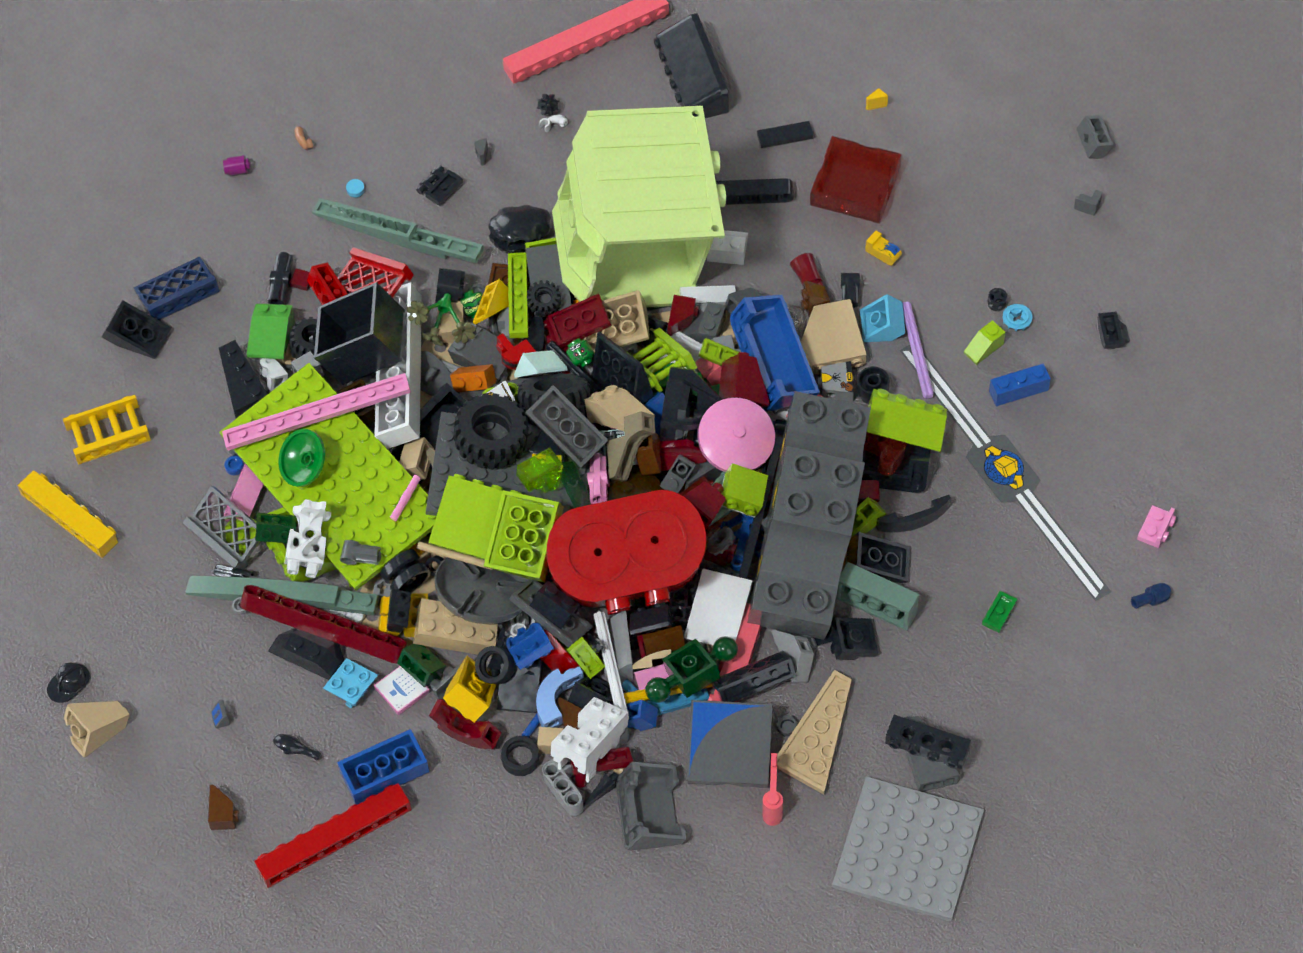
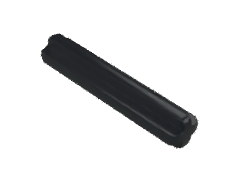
M588 632L583 637L596 653H599L600 649L604 648V645L591 632Z

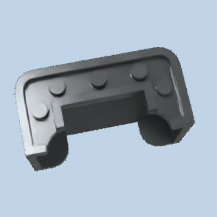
M631 762L618 776L616 789L625 849L641 850L680 845L686 840V829H684L682 824H676L672 790L679 782L676 765Z

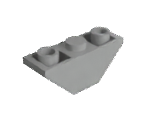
M773 630L772 635L779 652L784 651L792 660L796 676L790 678L791 681L807 683L814 657L807 637Z

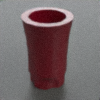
M812 253L801 254L790 262V267L796 273L802 286L804 281L824 286Z

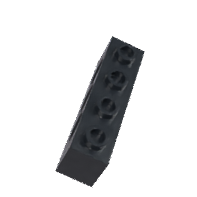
M893 715L885 739V744H888L893 749L900 748L906 750L911 755H920L932 762L944 763L953 769L963 768L971 743L969 739L897 715ZM905 735H910V736H912L913 738H911V739H906V738H904L903 736H905ZM923 742H930L931 745L926 746ZM949 748L951 751L944 752L942 749Z

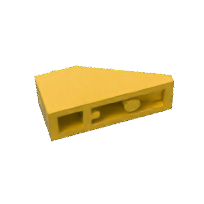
M500 279L486 286L473 320L475 325L509 307L508 287Z

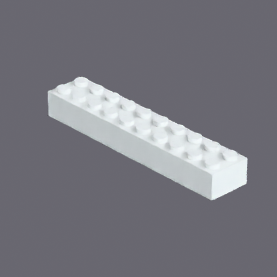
M411 282L401 285L393 297L405 309L401 348L402 361L376 371V382L405 373L411 393L375 404V437L386 449L420 438L421 324L417 325L415 320L410 321L408 319L411 313L407 312V307L411 306V301L422 302V295Z

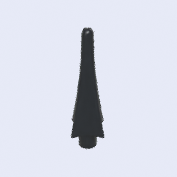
M505 627L501 628L497 647L503 648ZM493 654L487 668L492 677H497L498 673H500L502 660L500 654Z
M613 772L610 776L605 773L591 795L583 803V811L599 798L616 788L615 781L619 776L616 772Z

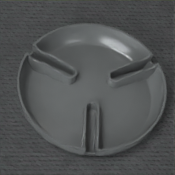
M447 557L436 570L435 590L441 603L455 616L477 624H498L515 618L523 611L509 599L529 579Z

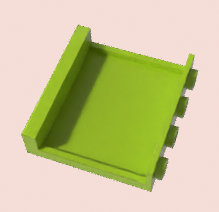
M454 474V477L449 475L428 543L485 560L503 488L497 485L485 486L484 482L473 479V482L465 480L466 477ZM511 490V491H510V492L522 494L521 492H518V491H515V490Z

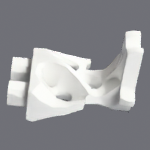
M305 499L301 505L293 506V514L298 520V532L290 529L284 561V564H287L288 574L297 575L299 567H305V576L316 578L318 570H321L326 545V537L321 536L322 522L328 521L331 517V512L325 511L326 502H313ZM311 530L314 532L313 537L306 538L305 533ZM294 538H298L297 547L293 545ZM318 545L319 551L315 552L313 546Z

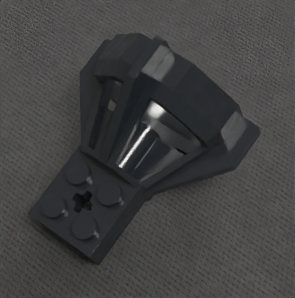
M670 367L660 422V441L687 439L688 431H694V446H699L698 427L703 415L713 404L723 400L693 369ZM693 390L698 393L697 403L692 402Z

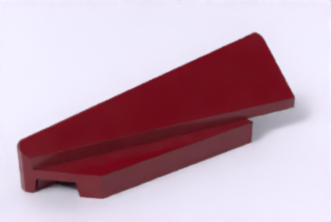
M691 440L660 441L661 471L670 470L679 454L695 464L707 462L700 448L695 447L694 442Z

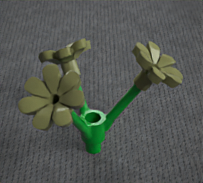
M447 293L444 294L441 300L430 306H424L423 302L411 301V306L407 307V312L411 313L408 319L410 321L415 320L417 325L426 322V314L429 313V310L438 307L439 315L435 326L432 327L430 333H421L422 340L434 342L438 346L443 345V342L438 339L437 334L444 313L450 311L457 324V329L452 331L456 343L460 341L466 343L468 338L474 339L475 334L473 332L476 331V327L469 322L465 324L460 322L452 308L451 295Z

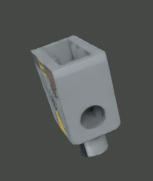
M851 361L821 367V377H815L814 379L819 389H822V396L839 401L853 402Z

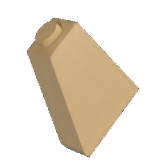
M118 701L71 703L67 705L64 720L66 725L71 727L73 735L70 736L72 745L83 757H87L126 728L130 714Z

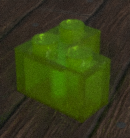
M548 448L518 464L516 476L529 492L541 488L546 493L559 487L563 464L552 449Z

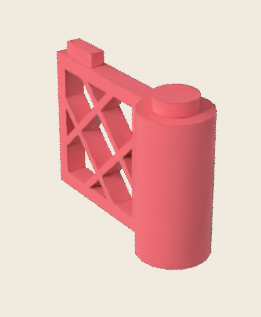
M771 753L770 791L763 796L762 816L764 822L770 826L778 825L783 818V797L776 791L777 753Z

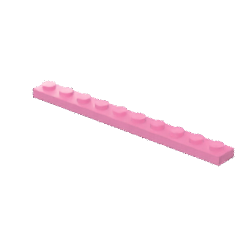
M403 373L224 430L222 434L225 446L229 451L411 393L407 376Z

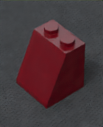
M739 352L737 355L723 361L719 396L721 398H743L756 403L761 408L769 406L768 395L756 357L749 356L750 354L746 352Z

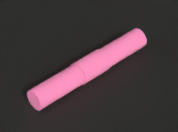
M413 476L390 516V519L393 521L398 520L404 507L410 500L421 480L419 476Z

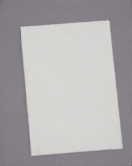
M703 569L684 638L690 640L696 638L698 642L713 645L722 636L731 637L736 641L752 580Z

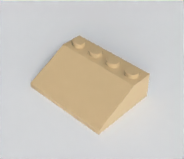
M639 290L602 300L612 326L599 332L603 333L620 347L649 339L646 304ZM597 333L581 339L588 341L594 351V355Z

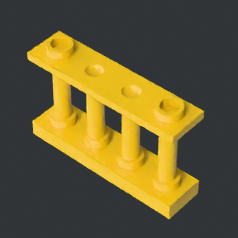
M135 395L126 396L120 400L63 418L66 430H73L78 445L77 448L73 449L78 465L151 441L146 425H139L134 410L139 408ZM127 412L133 429L122 432L116 415ZM109 418L115 435L103 438L98 421ZM91 424L96 441L85 444L80 427Z

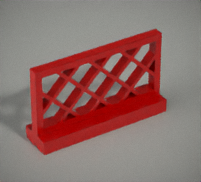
M353 247L349 252L352 256L337 278L341 283L343 280H349L348 283L343 284L344 289L349 294L376 282L379 285L386 282L387 286L383 287L386 292L388 291V294L393 298L405 280L410 281L414 274L404 263ZM355 264L359 265V268L351 271ZM372 269L371 273L364 275V271ZM360 273V278L352 281V276ZM385 273V277L377 280L378 275ZM398 277L396 282L390 284V280ZM373 278V282L365 284L366 280ZM362 283V287L354 289L353 286Z

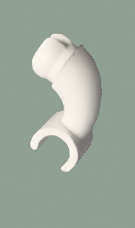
M557 114L541 119L539 124L540 128L546 125L544 128L545 132H549L551 129L550 124L555 123L565 127L568 124V119L563 115Z

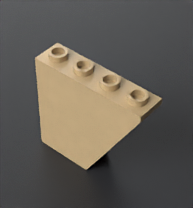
M851 299L814 306L801 340V345L806 353V358L813 375H821V367L848 361H851V367L855 368L866 365V351Z

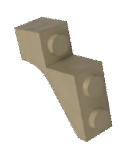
M641 411L625 416V436L607 441L610 479L621 482L628 479L639 445L646 437L655 434L654 415Z

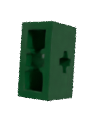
M412 644L403 648L397 662L424 688L429 686L434 679L440 680L446 667L425 646Z

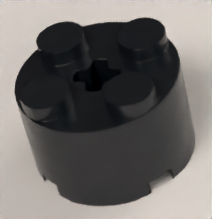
M439 268L435 303L441 300L446 293L451 295L450 300L453 303H458L462 299L465 271Z

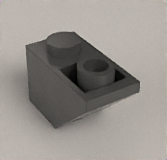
M679 454L660 487L678 493L696 464Z

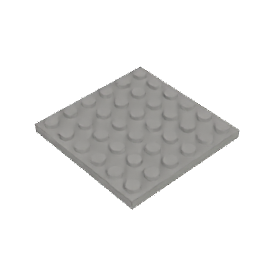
M866 776L832 888L952 922L984 809Z

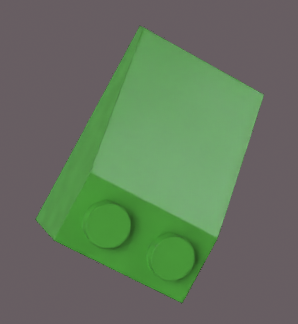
M255 305L247 348L248 358L284 359L290 340V332L295 324L292 305Z

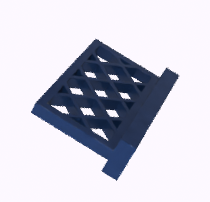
M197 257L133 287L149 315L157 320L163 319L220 292L216 278L210 273L201 257ZM200 264L198 271L191 270L192 267ZM176 274H184L182 278H175ZM190 274L196 276L194 280L187 279L188 275ZM200 276L207 277L203 280L198 281ZM167 281L165 286H160L158 284L159 282ZM172 282L179 283L177 288L170 287ZM184 284H189V285H190V286H188V287L182 289V287H183ZM144 289H151L149 294L140 292ZM155 290L162 291L160 296L153 294ZM167 292H173V294L165 297ZM150 300H158L152 304H149Z

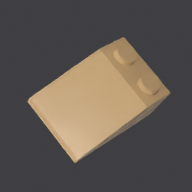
M616 385L607 386L605 390L593 393L591 397L585 399L589 421L624 431L625 416L641 411L654 415L627 390Z

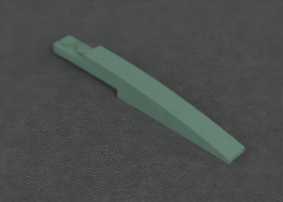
M321 198L312 211L313 215L346 228L443 259L450 256L477 263L484 251L482 244L418 228L416 223Z
M190 576L186 595L234 601L236 598L242 597L243 588L246 585H254L316 608L375 615L379 599L376 594L339 590L338 586L244 577Z

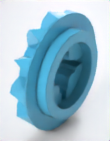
M1013 304L1004 310L1002 315L1003 324H1006L1008 329L1013 328L1015 331L1022 329L1024 331L1027 326H1030L1033 316L1030 309L1026 306ZM1021 315L1020 320L1018 319L1014 321V317H1018Z

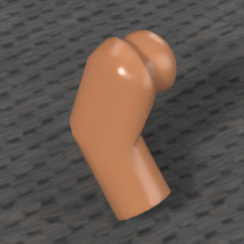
M296 127L294 129L295 137L300 146L305 150L312 148V139L305 140L303 128Z

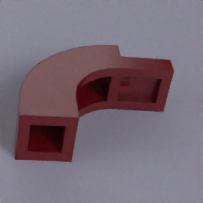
M437 699L429 715L438 724L437 728L459 742L480 749H494L502 733L489 721H475L474 723L470 719H466L443 699Z

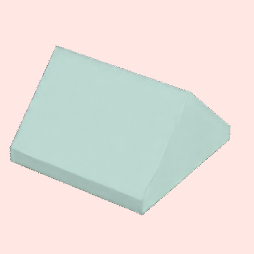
M553 350L523 353L514 377L538 376L567 371V366Z

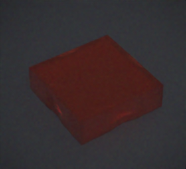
M832 136L824 156L823 166L818 172L810 192V205L880 224L901 167L902 154L881 148L867 147L854 141Z

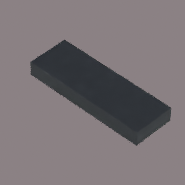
M810 121L757 130V137L760 148L813 139V132Z

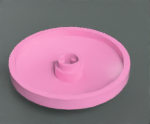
M727 398L713 404L703 415L698 427V443L707 461L721 471L726 472L732 463L756 470L766 462L773 451L775 430L770 417L759 405L743 398Z

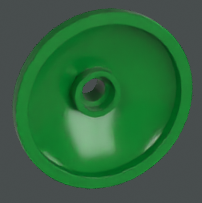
M299 429L291 433L282 444L278 458L279 470L283 479L288 484L296 487H304L315 481L321 473L325 462L324 443L321 437L312 430Z

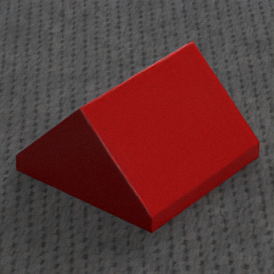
M545 629L544 631L554 647L548 655L540 657L552 671L559 669L561 674H564L570 668L575 669L579 667V664L562 644Z

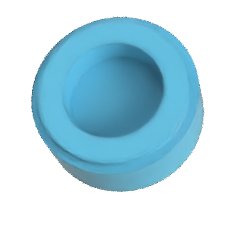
M359 179L350 180L346 184L347 194L354 198L360 197L365 191L364 183Z

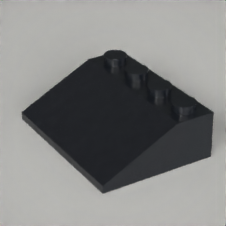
M597 332L592 380L603 390L607 386L616 385L627 390L643 405L654 397L643 364L603 333Z

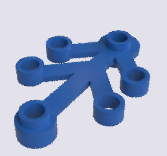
M742 513L720 524V529L727 526L732 530V527L742 523V527L734 532V536H736L735 541L737 539L739 541L736 554L730 562V567L735 571H740L741 565L734 564L742 563L746 541L750 533V523L752 524L754 518ZM759 532L758 538L763 541L764 536ZM757 540L754 553L755 556L760 558V553L757 550L762 548V544Z

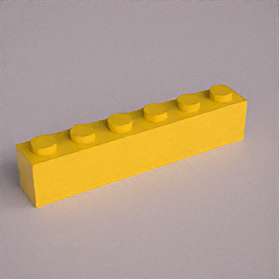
M33 470L17 485L20 494L101 558L118 543L117 533L111 526L106 527L98 516L95 515L93 517L84 505L79 506L71 495H65L57 484L52 485L44 474H38Z

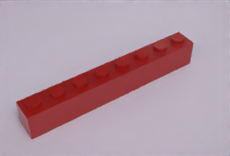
M399 783L389 785L379 794L371 795L364 802L350 806L347 811L332 816L329 821L323 824L315 825L305 834H298L292 841L278 845L275 850L269 853L261 854L254 861L256 868L267 888L411 811L410 802Z

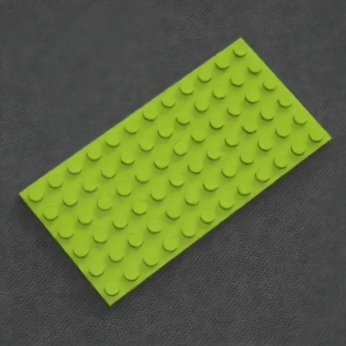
M308 363L227 425L219 434L223 438L222 431L331 397L337 395V393L314 367ZM353 411L233 449L289 515H294L293 506L301 505L305 499L313 502H326L325 511L331 512V517L328 521L322 522L321 536L326 537L325 556L355 591L381 572L382 568L390 560L410 549L433 529L436 516L426 515L428 494L419 484L398 520L393 521L390 519L391 514L413 477L386 447L376 439L375 435ZM299 429H308L316 432L321 437L325 447V462L321 473L315 481L304 487L288 484L281 476L278 465L282 444L291 433ZM309 530L306 532V534L309 538L313 537L314 532ZM354 540L361 545L380 547V562L378 565L359 562L356 565H348L341 562L340 557L344 541Z

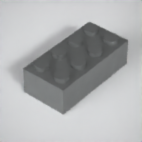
M554 385L525 412L579 468L608 441Z

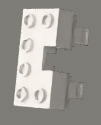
M593 697L578 713V728L580 729L578 730L567 725L551 742V756L554 757L553 761L558 763V769L561 770L569 758L573 761L574 766L578 768V772L586 774V782H589L596 775V765L599 758L602 759L610 749L619 748L620 736L628 726V711Z

